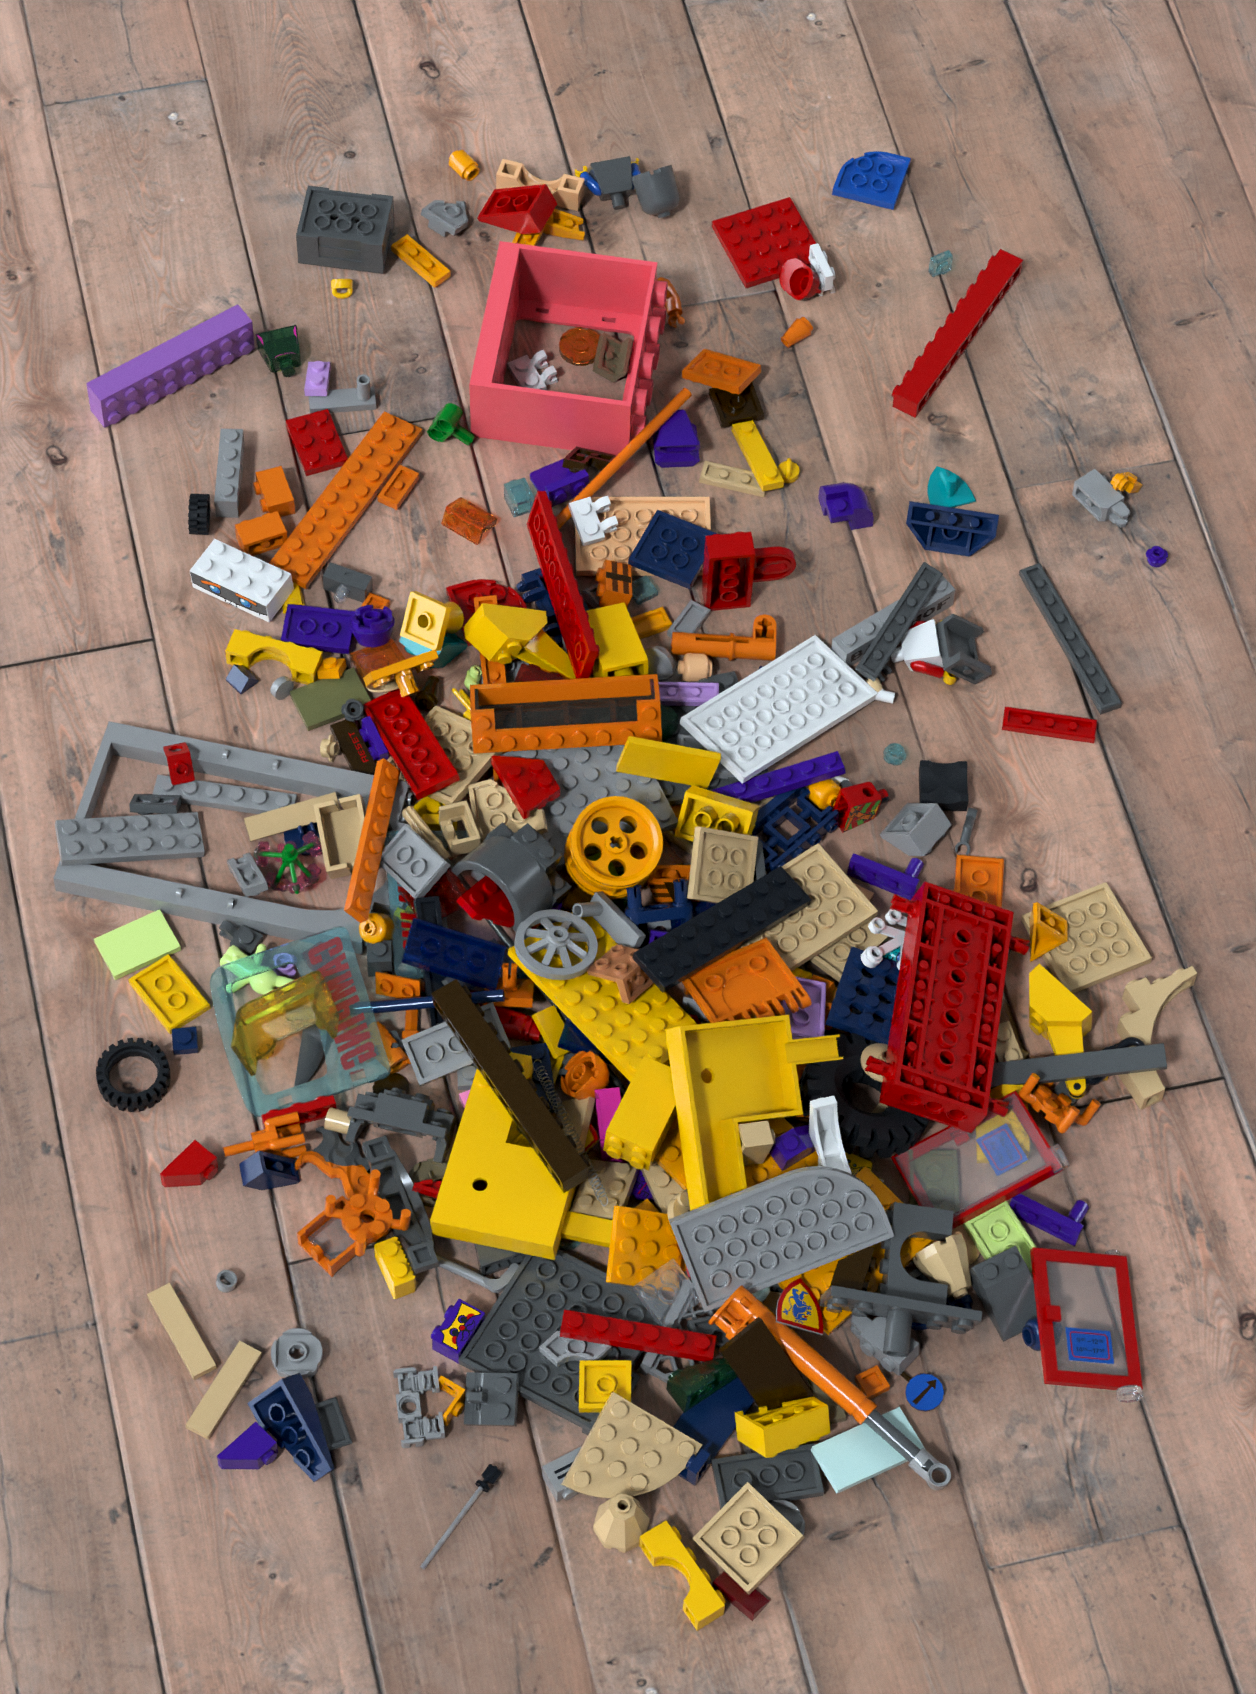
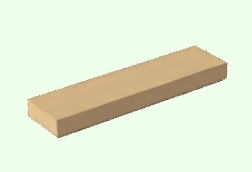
M333 792L244 818L250 842L297 829L299 825L304 827L310 825V822L317 823L313 805L335 800L340 809L336 793Z
M168 1283L148 1293L147 1297L193 1380L217 1369L213 1358L171 1284Z
M241 1341L238 1342L186 1423V1429L209 1440L262 1357V1352Z

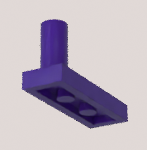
M853 853L847 875L911 900L917 892L919 879L917 878L924 864L920 859L912 858L905 872L902 873Z
M1022 1194L1012 1197L1010 1207L1017 1218L1073 1246L1079 1240L1084 1226L1081 1222L1089 1210L1087 1203L1077 1200L1066 1217Z

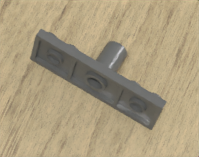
M833 1285L821 1295L819 1305L827 1307V1311L840 1313L842 1310L851 1311V1314L857 1317H866L867 1314L886 1317L883 1354L894 1357H907L909 1355L912 1322L926 1324V1328L940 1330L944 1327L950 1328L951 1332L956 1334H966V1331H970L982 1319V1311Z

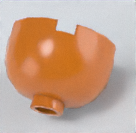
M580 1051L566 1064L564 1068L567 1070L565 1078L561 1076V1089L564 1093L572 1098L581 1100L589 1096L595 1098L596 1089H606L610 1074L607 1064L600 1056L592 1051L587 1053Z

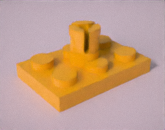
M436 649L374 670L363 679L366 687L373 685L374 688L387 684V682L391 681L390 678L394 677L403 698L412 695V693L419 692L412 671L416 670L417 673L430 669V667L434 666L433 662L439 657Z

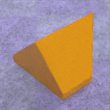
M1033 903L1029 920L1030 962L1068 941L1067 920L1040 903Z

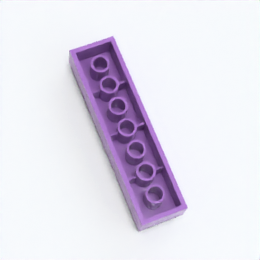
M237 304L89 381L86 384L91 412L102 426L106 428L131 414H135L149 404H154L157 400L168 394H173L176 390L187 384H192L195 380L211 374L223 365L230 364L242 355L250 353L255 349L252 320Z

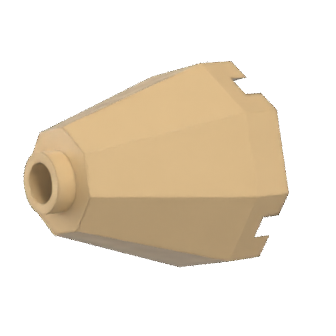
M961 1234L946 1237L947 1243L934 1242L917 1252L916 1257H913L917 1269L930 1282L948 1285L947 1298L954 1297L955 1300L968 1294L967 1290L972 1286L966 1243Z
M620 1493L598 1507L593 1530L604 1548H615L620 1552L626 1553L639 1546V1537L647 1532L650 1518L638 1500L632 1496Z

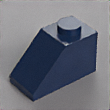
M257 1151L239 1164L243 1186L267 1190L297 1184L300 1182L298 1170L295 1169L296 1160Z

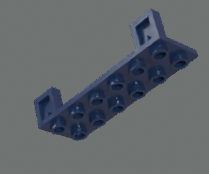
M728 1363L717 1365L673 1426V1428L702 1444L698 1453L690 1457L686 1468L678 1474L694 1486L710 1466L711 1459H715L736 1429L735 1412L743 1410L745 1415L754 1403V1400Z

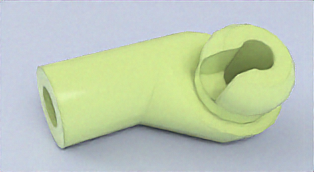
M477 665L471 666L466 673L464 685L469 691L470 685H478L481 679L482 669Z

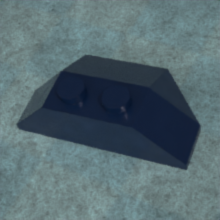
M909 501L906 524L924 550L970 557L996 538L999 515Z

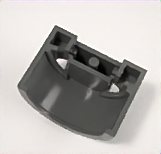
M502 822L487 834L483 843L456 863L451 870L457 877L462 871L475 870L492 879L505 893L512 906L515 919L513 930L515 932L520 923L533 913L554 908L567 897L572 887L555 871L562 854L528 823L514 833Z

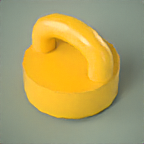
M332 279L331 289L333 296L340 299L351 296L353 280ZM337 288H347V292L338 293Z
M787 458L786 461L779 464L778 470L784 483H793L798 479L799 466L792 462L791 458Z

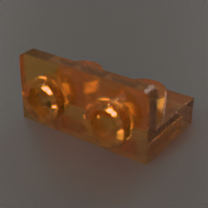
M460 497L446 506L441 524L478 545L481 542L483 533L496 525L497 518Z

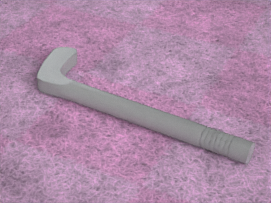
M436 1254L439 1267L485 1287L493 1293L502 1292L519 1267L517 1263H512L500 1278L491 1279Z

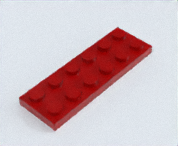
M397 689L363 704V711L367 717H371L388 753L416 799L420 800L459 781L460 778L411 697L406 696L402 698L400 689Z

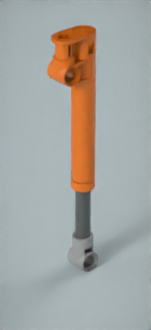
M743 1285L711 1317L708 1323L711 1326L716 1324L726 1333L725 1337L729 1340L756 1318H761L796 1368L850 1416H853L860 1425L865 1422L909 1461L908 1466L921 1476L931 1489L942 1490L947 1486L951 1479V1472L946 1465L936 1460L924 1448L920 1450L875 1410L878 1405L871 1399L869 1400L860 1389L788 1325L777 1323L776 1315ZM932 1472H943L945 1481L942 1483L935 1482L931 1476Z

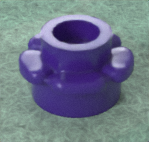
M1153 546L1146 552L1147 562L1153 567H1161L1167 561L1168 552L1160 546Z

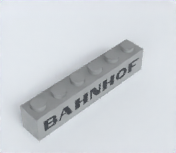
M943 575L910 627L916 621H927L953 606L956 589ZM899 600L833 638L831 650L849 667L859 662Z

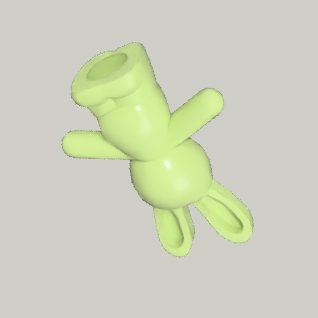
M259 944L257 946L254 959L243 953L235 945L229 947L220 960V966L239 978L226 987L227 993L232 994L250 983L252 989L256 993L264 995L276 1012L284 1013L287 1009L285 1001L274 989L277 987L291 994H296L301 991L299 982L294 979L278 976L269 967H261L266 953V945Z

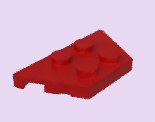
M491 756V764L523 819L530 817V811L538 808L540 810L548 802L560 796V787L544 760Z

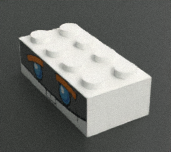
M216 539L212 541L190 569L193 588L269 623L294 590L291 573Z

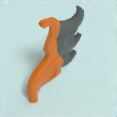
M324 1126L316 1128V1132L323 1135L322 1142L314 1150L302 1153L295 1162V1169L299 1170L306 1162L312 1163L331 1179L339 1178L342 1181L348 1201L355 1194H367L370 1182V1166L367 1159L361 1157L357 1143H350L349 1146H346L341 1142L337 1132L326 1130Z

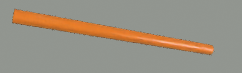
M683 388L571 502L592 497L692 396L691 392ZM568 505L556 516L558 529L572 517Z

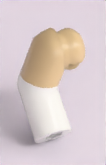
M876 678L875 681L871 679L866 681L878 693L875 700L893 704L895 692L884 690L879 678Z

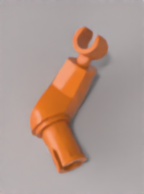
M659 277L658 281L668 282L665 308L670 316L668 319L669 325L677 328V319L679 324L683 325L685 323V319L680 316L683 313L680 297L668 279Z

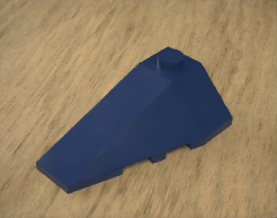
M300 1373L282 1378L247 1403L258 1424L277 1439V1445L281 1449L285 1448L293 1456V1461L313 1482L318 1481L334 1470L313 1396Z

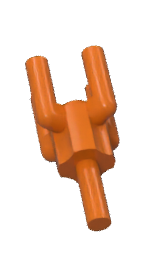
M298 1112L265 1120V1129L252 1132L251 1141L223 1147L225 1157L252 1150L255 1153L263 1151L287 1158L300 1156L306 1152L305 1145L281 1150L282 1148L305 1143L300 1124L276 1129L279 1126L299 1122Z

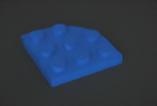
M880 151L866 152L864 156L856 159L851 158L840 169L832 195L894 210L911 158Z

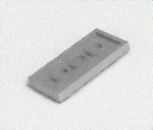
M493 1002L481 1006L485 1014L483 1018L487 1023L492 1022L498 1032L497 1038L500 1042L504 1040L509 1049H511ZM446 1022L401 1040L420 1086L474 1064Z

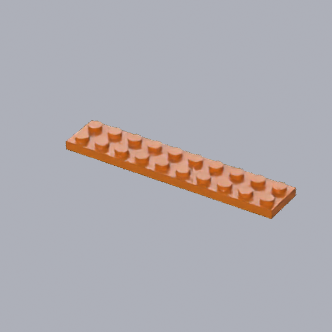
M384 411L269 564L291 573L293 583L307 589L423 435L422 428Z

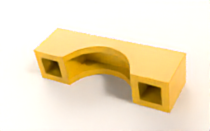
M234 629L225 650L227 664L243 665L250 669L257 662L277 660L290 669L292 681L306 685L317 681L316 671L323 660L322 651H318L315 648H306L293 642L279 641L270 636L256 635L247 630Z
M665 1520L639 1537V1547L653 1567L670 1566L679 1570L686 1577L690 1590L683 1600V1611L698 1631L724 1615V1604L726 1601L722 1593L718 1589L715 1591L711 1586V1579L704 1568L700 1569L695 1563L696 1557L689 1547H684L680 1541L682 1538L675 1526L671 1527Z

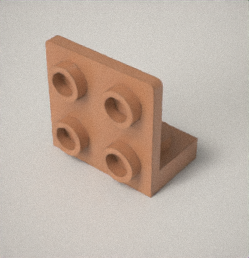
M619 944L611 947L607 953L596 960L587 970L588 975L616 982L621 1000L627 1004L633 1002L654 983L632 959L634 952L639 949Z

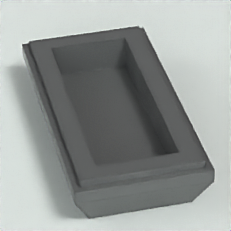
M334 1397L316 1403V1410L329 1451L352 1444L337 1398Z

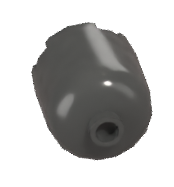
M672 165L654 170L653 175L648 171L632 177L639 203L646 214L658 215V218L671 215L670 210L678 206L680 195Z

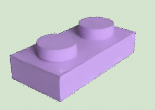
M308 362L304 388L305 396H327L331 372L330 362Z

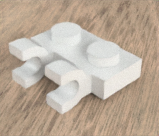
M818 243L810 245L809 261L811 269L820 277L819 288L822 292L817 293L818 296H823V292L827 290L830 293H835L833 280L836 278L835 271L828 264L826 252L821 250Z
M544 350L537 352L532 359L525 355L507 363L508 369L519 387L547 390L546 385L558 382L555 376L557 371L553 365L548 367V363L545 360L547 355ZM548 367L541 375L537 372V369Z
M608 496L602 497L593 503L591 497L569 503L568 507L583 546L605 540V533L617 531L618 521L616 516L609 517L603 522H600L597 513L610 511L609 506L611 502Z

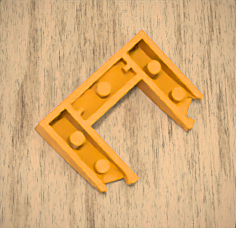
M554 209L541 233H516L512 243L536 246L542 233L584 240L585 231H579V225L583 224V218Z

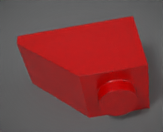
M194 1140L160 1173L162 1185L164 1187L202 1185L206 1180H211L218 1171L217 1157Z

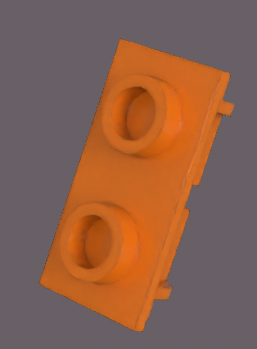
M375 972L376 994L403 999L421 997V991H425L424 982L421 978L417 980L392 975L390 972Z

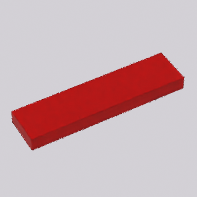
M1005 707L1002 730L1094 743L1097 720Z

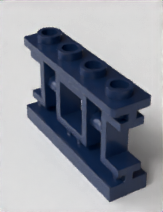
M805 786L775 796L758 810L755 826L751 836H756L764 829L763 833L769 837L766 842L762 841L763 854L766 857L764 860L765 871L770 873L796 858L811 846L813 847L820 843L824 835L828 832L832 833L838 827L839 812L837 810L832 811L833 808L831 806L820 812L809 802L810 791ZM796 801L797 806L803 810L798 815L789 808ZM809 817L818 823L812 830L811 826L805 821ZM786 819L799 829L789 840L775 829ZM776 845L785 851L780 857L772 850Z

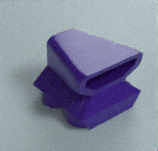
M677 410L653 434L655 463L661 468L693 467L700 461V441L697 437V427L691 423L685 410Z

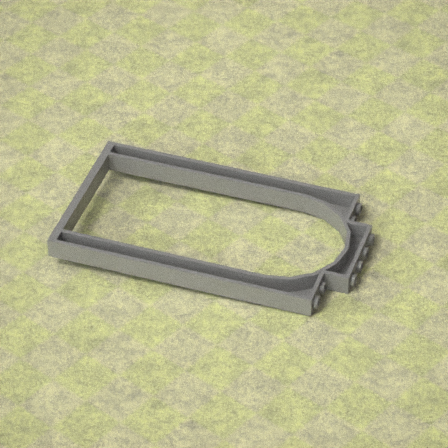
M109 721L75 819L92 817L113 755L168 766L163 747L186 742L189 748L194 772L316 797L335 792L338 801L340 798L360 794L365 802L366 809L374 775ZM400 780L397 783L388 824V830L392 839L406 824L402 811L407 806H411L413 800V792H410L407 782ZM59 861L53 878L55 889L59 892L151 911L160 909L165 914L221 925L223 920H226L237 929L244 925L261 934L318 946L339 937L343 944V951L362 955L365 946H367V942L361 938L359 933L360 922L346 913L344 908L335 911L306 910L90 864L61 866V861ZM389 874L384 885L373 893L369 914L384 913L393 918L397 908L405 911L407 906L411 905L409 902L399 901V895L410 896V894L398 892V886H402Z

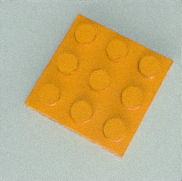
M614 1206L606 1282L678 1293L682 1254L669 1223L668 1214Z

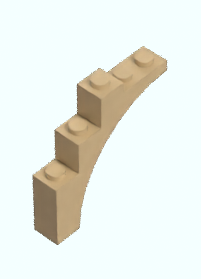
M1194 967L1180 968L1171 976L1165 979L1158 978L1152 984H1150L1146 977L1139 981L1137 979L1130 981L1125 986L1122 999L1131 1012H1127L1120 1017L1116 1030L1121 1039L1135 1037L1143 1041L1145 1045H1151L1153 1026L1162 1010L1179 993L1194 985L1197 976ZM1157 1071L1118 1075L1140 1110L1162 1101L1165 1087Z

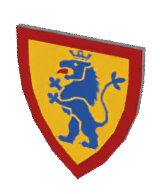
M801 1278L791 1282L782 1291L777 1301L776 1322L788 1325L791 1329L798 1328L823 1335L822 1312L814 1294Z

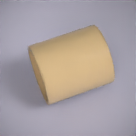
M330 1107L326 1115L324 1129L347 1134L350 1124L347 1116L348 1111Z

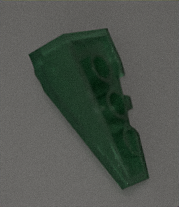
M721 1357L688 1366L684 1370H675L668 1377L666 1390L683 1413H685L738 1377L725 1358Z

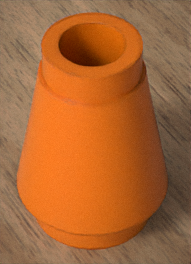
M805 317L796 318L781 337L782 343L788 348L810 336L813 326Z

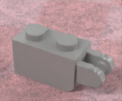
M1093 469L1074 482L1072 495L1098 521L1105 522L1109 519L1120 528L1126 527L1130 510L1123 503L1125 497L1120 490L1116 491L1112 488L1113 486L1104 475Z
M852 1315L850 1330L860 1339L861 1350L867 1356H873L880 1361L883 1368L887 1371H893L900 1376L919 1355V1343L911 1337L909 1355L907 1357H894L883 1354L886 1318L876 1317L872 1321L867 1316L857 1317Z

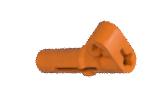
M763 614L757 616L754 619L751 637L736 636L734 633H730V635L672 632L671 654H706L707 657L728 658V661L733 659L773 661L776 655V621L770 615ZM762 631L765 632L766 638L761 637Z

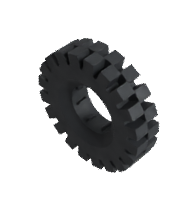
M851 1033L849 1040L845 1034H840V1037H837L836 1040L839 1057H843L842 1060L810 1063L805 1066L799 1081L801 1100H803V1116H810V1101L822 1097L835 1096L839 1129L846 1153L852 1154L856 1145L859 1146L860 1157L872 1159L875 1151H877L880 1159L891 1158L894 1151L897 1155L907 1152L910 1145L913 1147L920 1140L930 1119L888 1106L884 1112L880 1113L865 1112L853 1106L843 1092V1088L847 1084H866L881 1093L882 1082L868 1076L860 1063L863 1050L867 1046L878 1042L869 1040L866 1044L865 1037Z

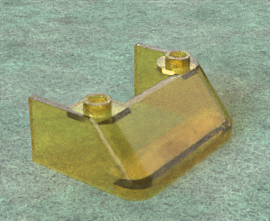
M313 971L245 1003L238 1009L231 1048L251 1076L256 1075L259 1060L268 1059L273 1055L276 1042L314 1024L320 1030H327L332 1039L337 1037L339 1013L326 979L321 972Z

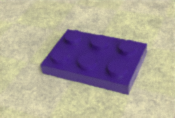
M288 604L281 641L293 642L296 645L306 648L312 647L323 652L349 654L353 637L349 623L351 616H354L356 611Z

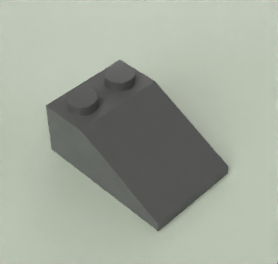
M1014 1246L970 1269L971 1285L1002 1341L1004 1342L1022 1333L1026 1322L1031 1318L1037 1317L1033 1279L1017 1247Z

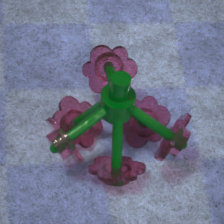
M309 831L303 835L304 844L299 849H296L295 842L288 841L286 844L280 843L277 847L278 851L270 852L269 842L259 841L258 847L254 850L257 866L265 868L270 857H274L277 862H281L279 872H268L264 877L267 885L272 890L290 891V894H299L304 891L305 887L318 882L319 874L322 872L321 868L315 863L310 864L306 868L298 858L304 851L310 853L312 857L323 854L320 839L314 832ZM295 866H298L301 869V875H299L298 878L296 876ZM286 867H290L293 883H290L283 875Z

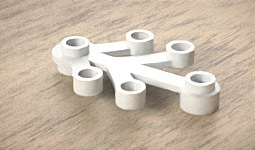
M890 909L886 913L885 919L889 924H899L906 927L907 917L902 916L901 912ZM876 917L869 923V930L873 934L880 933L893 939L879 947L870 946L866 948L861 954V961L865 966L875 968L882 961L884 955L900 947V959L897 962L899 970L905 931L887 926L881 918Z

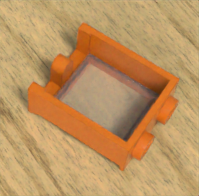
M342 1195L336 1200L335 1208L343 1209L348 1200ZM325 1210L297 1232L298 1244L331 1277L356 1256V1241L350 1238L347 1231L343 1229L341 1219L326 1216ZM364 1216L360 1217V1219L365 1223H370L373 1221L368 1216L366 1218Z

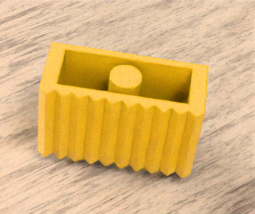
M394 1236L374 1245L375 1258L393 1299H398L415 1292L416 1276H414L412 1267L408 1263L398 1237Z

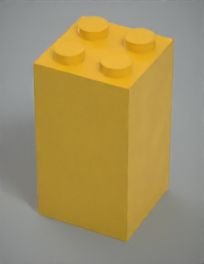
M625 602L585 611L588 612L589 624L594 630V639L596 644L599 645L600 650L599 657L595 659L593 665L594 678L648 675V658Z
M645 1055L643 1056L606 1130L603 1150L610 1157L624 1159L637 1169L650 1170L677 1115L671 1068Z

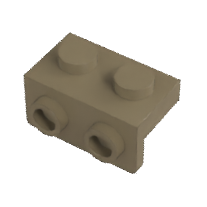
M606 333L600 335L593 372L613 383L621 377H625L629 371L628 363L633 351L631 348L633 340L627 338L625 341L620 342Z

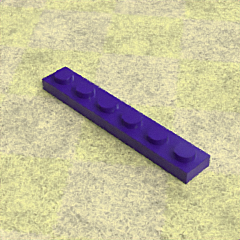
M836 751L752 777L743 784L739 781L710 791L753 803L846 774L839 752Z

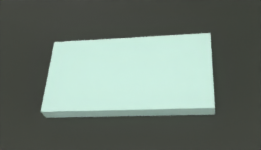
M900 1407L882 1415L920 1450L924 1448ZM866 1423L838 1434L811 1448V1452L836 1494L907 1462L900 1453Z

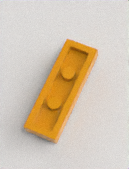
M408 234L391 245V251L434 288L451 277V271Z

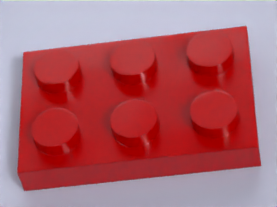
M328 409L285 420L287 430L306 476L342 467L347 461V455Z

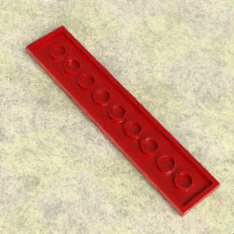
M537 491L526 525L576 679L589 678L593 674L595 659L599 657V645L595 642L594 630L590 627L588 612H585L583 606V597L579 593L578 581L574 578L573 566L569 563L567 557V548L564 547L562 542V533L559 532L557 517L554 516L552 511V502L549 501L546 491Z

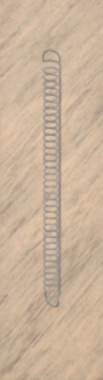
M533 1063V1069L544 1091L551 1088L555 1090L551 1080L542 1081L548 1077L546 1070L543 1068L537 1071L540 1067L535 1070ZM544 1074H547V1076H545V1077H543V1078H540V1077L538 1076V1075H541V1076H542V1075H544ZM545 1091L555 1113L559 1106L564 1107L561 1104L558 1106L552 1105V1103L557 1104L561 1102L560 1098H558L559 1095L556 1094L557 1091ZM562 1107L557 1110L556 1116L561 1118L560 1121L570 1120L566 1124L562 1123V1125H565L564 1128H567L565 1131L566 1135H568L566 1132L575 1131L573 1134H570L573 1136L577 1134L576 1130H573L575 1127L572 1126L573 1123H570L571 1119L562 1120L568 1116L567 1112H565L566 1109ZM563 1113H566V1115H564V1116H562V1117H559V1116L557 1115V1114H560V1115H561V1114H563ZM579 1139L575 1141V1143L580 1142V1144H578L577 1147L580 1145H582L583 1147V1144H581V1141H579ZM581 1147V1148H579V1149H576V1150H578V1151L581 1150V1149H584L582 1152H579V1153H580V1154H582V1153H586V1154H587V1152H585V1148H582V1147ZM591 1166V1167H593V1168H592L591 1170H589V1173H590L591 1171H595V1172H596V1170H593V1169H594V1166ZM594 1172L589 1175L596 1174V1176L588 1178V1181L598 1199V1197L605 1196L599 1195L602 1193L607 1194V1192H604L605 1188L602 1187L596 1189V1187L602 1184L601 1181H598V1174ZM601 1189H604V1190H603L602 1192H600V1193L595 1192V1190H598V1191H599V1190H601Z

